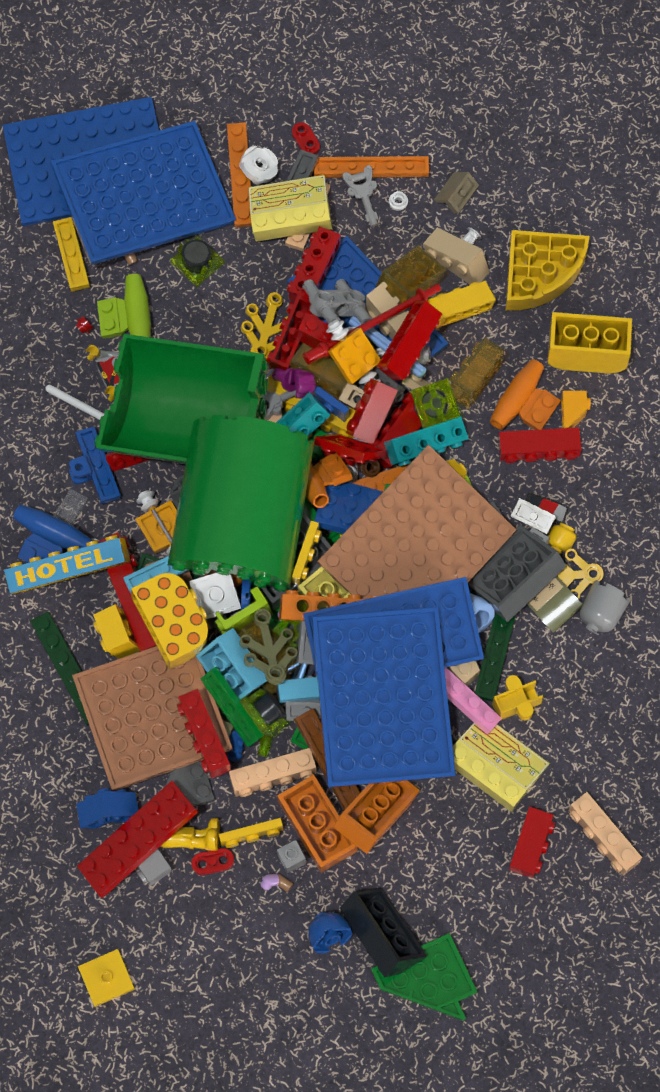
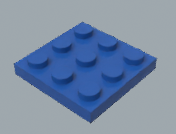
M349 482L337 486L327 485L325 488L329 501L326 506L317 508L314 522L319 523V528L344 534L383 491Z

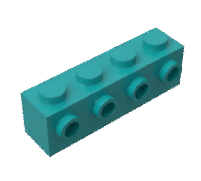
M309 392L276 423L290 427V432L300 431L309 436L331 415L325 406Z
M460 416L386 441L384 445L391 465L398 463L400 467L411 463L410 459L417 457L427 445L439 454L446 451L445 447L451 446V449L462 446V441L469 438Z

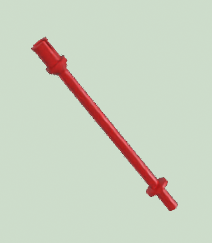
M435 284L424 291L421 288L416 289L415 296L350 330L346 336L357 328H361L365 332L412 307L415 301L426 300L428 302V297L441 291L440 285ZM332 340L328 343H318L317 347L303 353L305 362L310 365L322 357H328V351L340 341Z

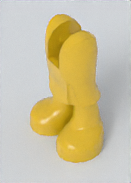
M211 818L206 829L181 827L160 847H185L192 850L199 848L217 851L220 831L219 818Z

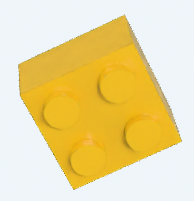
M115 604L93 614L95 618L93 624L97 633L101 634L103 640L100 642L105 652H109L111 656H115L118 659L139 652L123 609Z

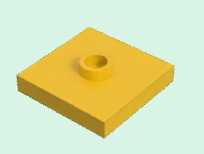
M118 949L78 966L94 1007L135 990Z

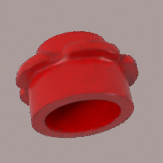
M84 316L80 319L77 318V328L83 334L85 332L90 334L89 331L93 329V326Z

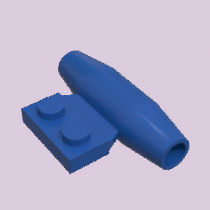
M20 504L14 512L13 519L33 533L25 539L18 558L30 563L29 559L39 556H41V559L48 558L49 553L60 551V554H62L63 548L67 549L74 546L84 548L87 547L86 543L93 541L74 526L44 511Z

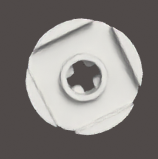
M252 146L242 155L239 167L247 178L252 180L254 184L260 185L270 182L278 172V160L269 149ZM256 162H257V163H260V162H261V163L263 164V165H262V168H261V167H258V166L256 165Z

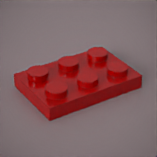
M341 434L316 436L314 445L320 446L321 450L326 452L335 451L338 456L354 458L353 461L358 463H365L367 460L375 462L377 459L386 458L387 450Z

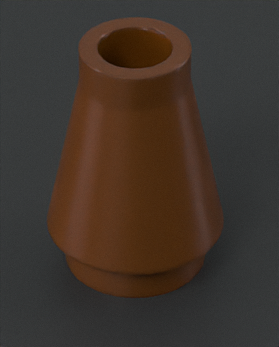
M367 460L365 463H359L357 468L365 476L374 477L380 471V463L378 460L375 462Z

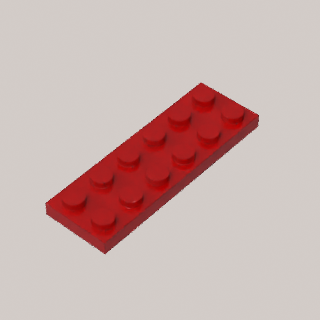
M171 781L79 863L77 867L101 898H104L195 816L198 811L177 784Z

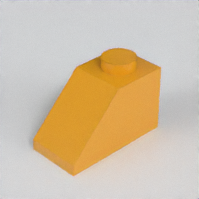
M587 391L562 392V428H574L586 416L587 410L591 408V400L587 398Z

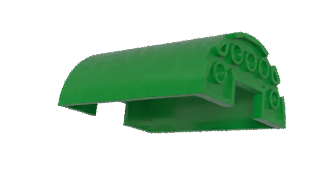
M124 334L123 339L120 340L118 345V359L114 361V371L120 378L118 385L114 389V403L111 404L110 410L105 409L104 416L100 418V432L95 438V447L105 452L186 464L192 426L196 419L205 417L206 420L212 419V415H226L228 419L245 416L265 420L267 405H265L264 395L268 394V379H266V373L264 372L268 369L265 355Z
M212 415V419L206 420L205 417L196 419L193 422L167 565L172 566V569L177 571L193 570V573L197 575H205V573H209L211 570H216L217 574L228 576L229 573L235 574L237 578L249 580L256 587L265 588L267 585L274 587L276 591L286 592V590H289L314 442L307 440L308 436L300 431L290 432V427L258 418L237 416V418L228 419L226 415Z

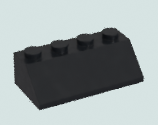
M383 888L353 892L340 907L345 919L355 931L356 936L360 939L384 978L399 975L427 957Z

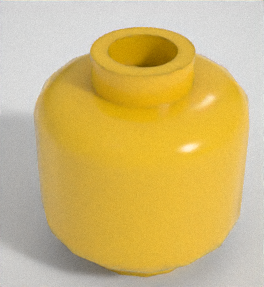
M563 523L554 525L548 535L550 539L549 545L558 551L559 554L562 551L566 552L568 549H571L577 538L574 533L575 529Z

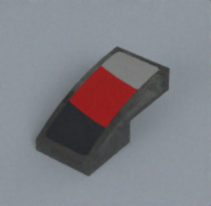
M527 494L525 501L556 515L553 524H564L569 509L568 506L540 495Z

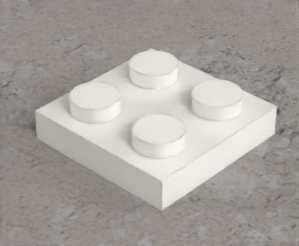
M216 572L189 581L191 588L196 594L198 608L202 606L207 615L205 619L215 617V613L218 611L222 615L241 609L240 600L230 573L228 576Z

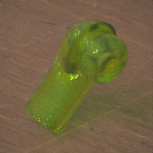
M261 727L260 730L264 736L258 740L260 746L257 755L267 757L271 745V737L267 730Z

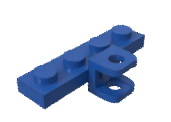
M95 427L75 432L83 456L69 462V473L73 483L82 484L92 479L101 505L121 499L105 453L95 447V438L97 436Z

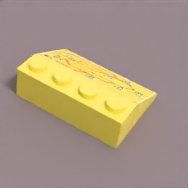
M325 175L249 187L252 230L256 242L317 232L319 226L328 230L332 229Z
M473 723L453 746L455 770L511 812H513L550 764L499 725H496L486 734Z

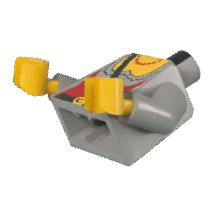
M90 345L85 350L90 352L87 359L90 361L94 358L97 359L95 360L96 367L106 386L104 394H109L108 400L112 402L115 398V386L118 385L120 379L114 371V361L118 359L119 352L99 350L95 345Z

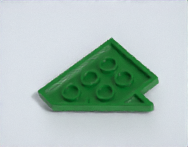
M450 933L422 945L421 947L427 957L399 975L384 978L377 966L371 968V972L381 991L461 1021L466 1020V1017L459 1002L477 994L474 983Z

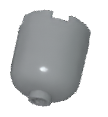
M594 581L581 607L580 618L587 625L586 629L593 633H597V631L609 632L617 625L630 603V598L625 599L623 591L608 583L606 586H602L600 581Z

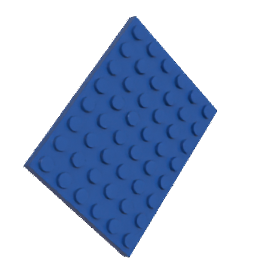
M152 97L3 124L22 226L71 217L50 165L51 160L159 131Z
M195 121L51 160L50 162L90 265L231 225L236 221Z
M438 607L312 617L328 788L456 776Z

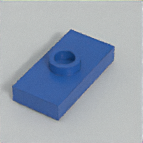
M317 386L313 395L325 406L329 414L332 413L345 422L349 418V408Z

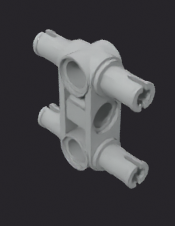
M311 279L304 282L302 288L309 296L310 311L318 317H323L328 324L337 319L340 321L339 316H355L361 324L372 319L366 311L364 294L360 291L352 290L344 279L336 282V290H319Z

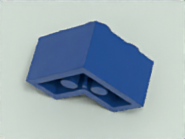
M109 788L100 789L97 791V794L86 796L83 801L76 804L80 828L96 829L110 822L125 823L138 811L135 792H126V789L110 791Z

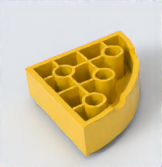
M512 230L505 310L535 308L552 301L564 293L573 284L582 269L588 249L589 236Z

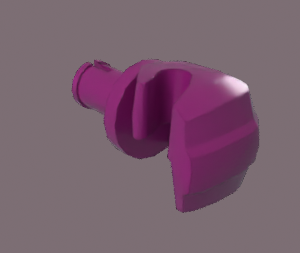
M276 368L272 373V378L275 381L281 382L283 389L290 392L296 390L297 399H302L309 392L313 394L316 381L314 374L307 370L289 368L284 371Z

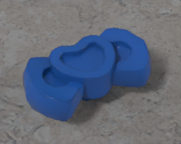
M233 731L229 737L232 750L227 754V758L232 762H237L242 758L244 747L242 746V738L237 731Z

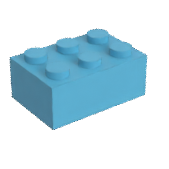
M232 628L206 646L196 657L207 673L217 667L241 701L267 682L265 673L259 669L245 666L244 657L250 651L243 649L239 645L240 637ZM252 658L247 659L248 662L254 661Z

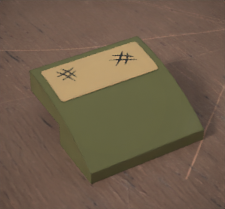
M558 576L552 579L527 603L553 633L583 605Z

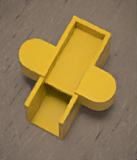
M511 675L506 679V692L494 696L492 702L493 708L502 718L501 720L518 714V717L524 721L531 719L533 707L540 705L543 700V695L538 697L535 691L536 680L522 685L520 679L515 675Z

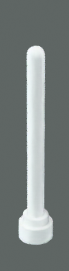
M52 385L46 386L48 393L99 420L101 416H104V413L58 388Z

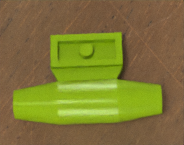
M129 274L125 279L124 300L114 297L97 301L101 337L103 339L121 336L127 330H129L130 335L151 337L148 296L140 274Z

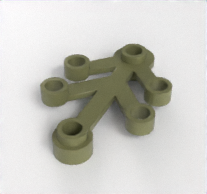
M259 609L254 614V623L260 628L264 646L254 641L248 634L240 637L239 645L243 649L250 648L268 661L267 665L258 660L255 654L247 653L244 657L245 666L259 669L265 673V678L270 684L279 685L286 678L285 668L291 661L296 660L298 655L295 647H288L285 651V656L277 664L276 656L283 646L292 640L293 631L288 628L283 629L280 637L273 645L268 627L271 614L266 609ZM263 618L265 621L262 622V621H259L258 619ZM283 634H289L290 637H284ZM243 640H248L249 643L245 644ZM288 652H293L295 655L290 656ZM252 658L254 661L248 662L247 659ZM272 674H278L279 677H273Z

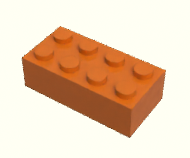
M314 774L277 795L280 807L320 873L358 851V847L333 828L340 816Z
M409 781L368 784L340 815L333 828L368 854L412 804L420 790Z

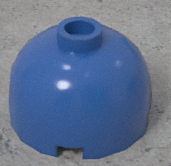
M319 913L308 928L309 942L314 951L321 954L329 952L330 949L328 947L338 942L341 943V946L344 945L352 936L349 923L338 913Z

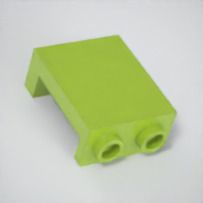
M258 587L250 590L255 602L230 618L224 620L219 611L215 613L218 618L215 620V623L222 634L234 628L240 636L256 626L254 614L259 609H266L270 612L271 616L273 615L268 602Z

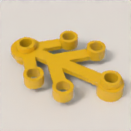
M276 292L270 293L266 299L268 311L264 324L257 313L258 307L256 304H249L245 310L260 333L259 341L252 331V322L244 321L240 327L241 332L246 335L252 345L250 352L259 353L258 349H261L266 359L269 351L275 349V346L272 345L273 342L267 344L268 337L282 331L279 329L281 323L272 326L276 309L283 302L281 295ZM272 297L277 298L278 302L273 301ZM249 308H253L255 312H250ZM244 325H248L250 330H246Z
M568 549L565 552L566 559L571 562L574 561L582 570L573 571L565 564L566 567L557 576L567 587L574 579H583L575 589L571 590L578 594L577 598L580 599L581 593L588 585L593 584L594 581H601L604 573L598 564H588L578 556L576 550ZM571 551L575 553V557L573 559H570L567 556V554ZM595 570L597 576L595 578L590 577V571Z

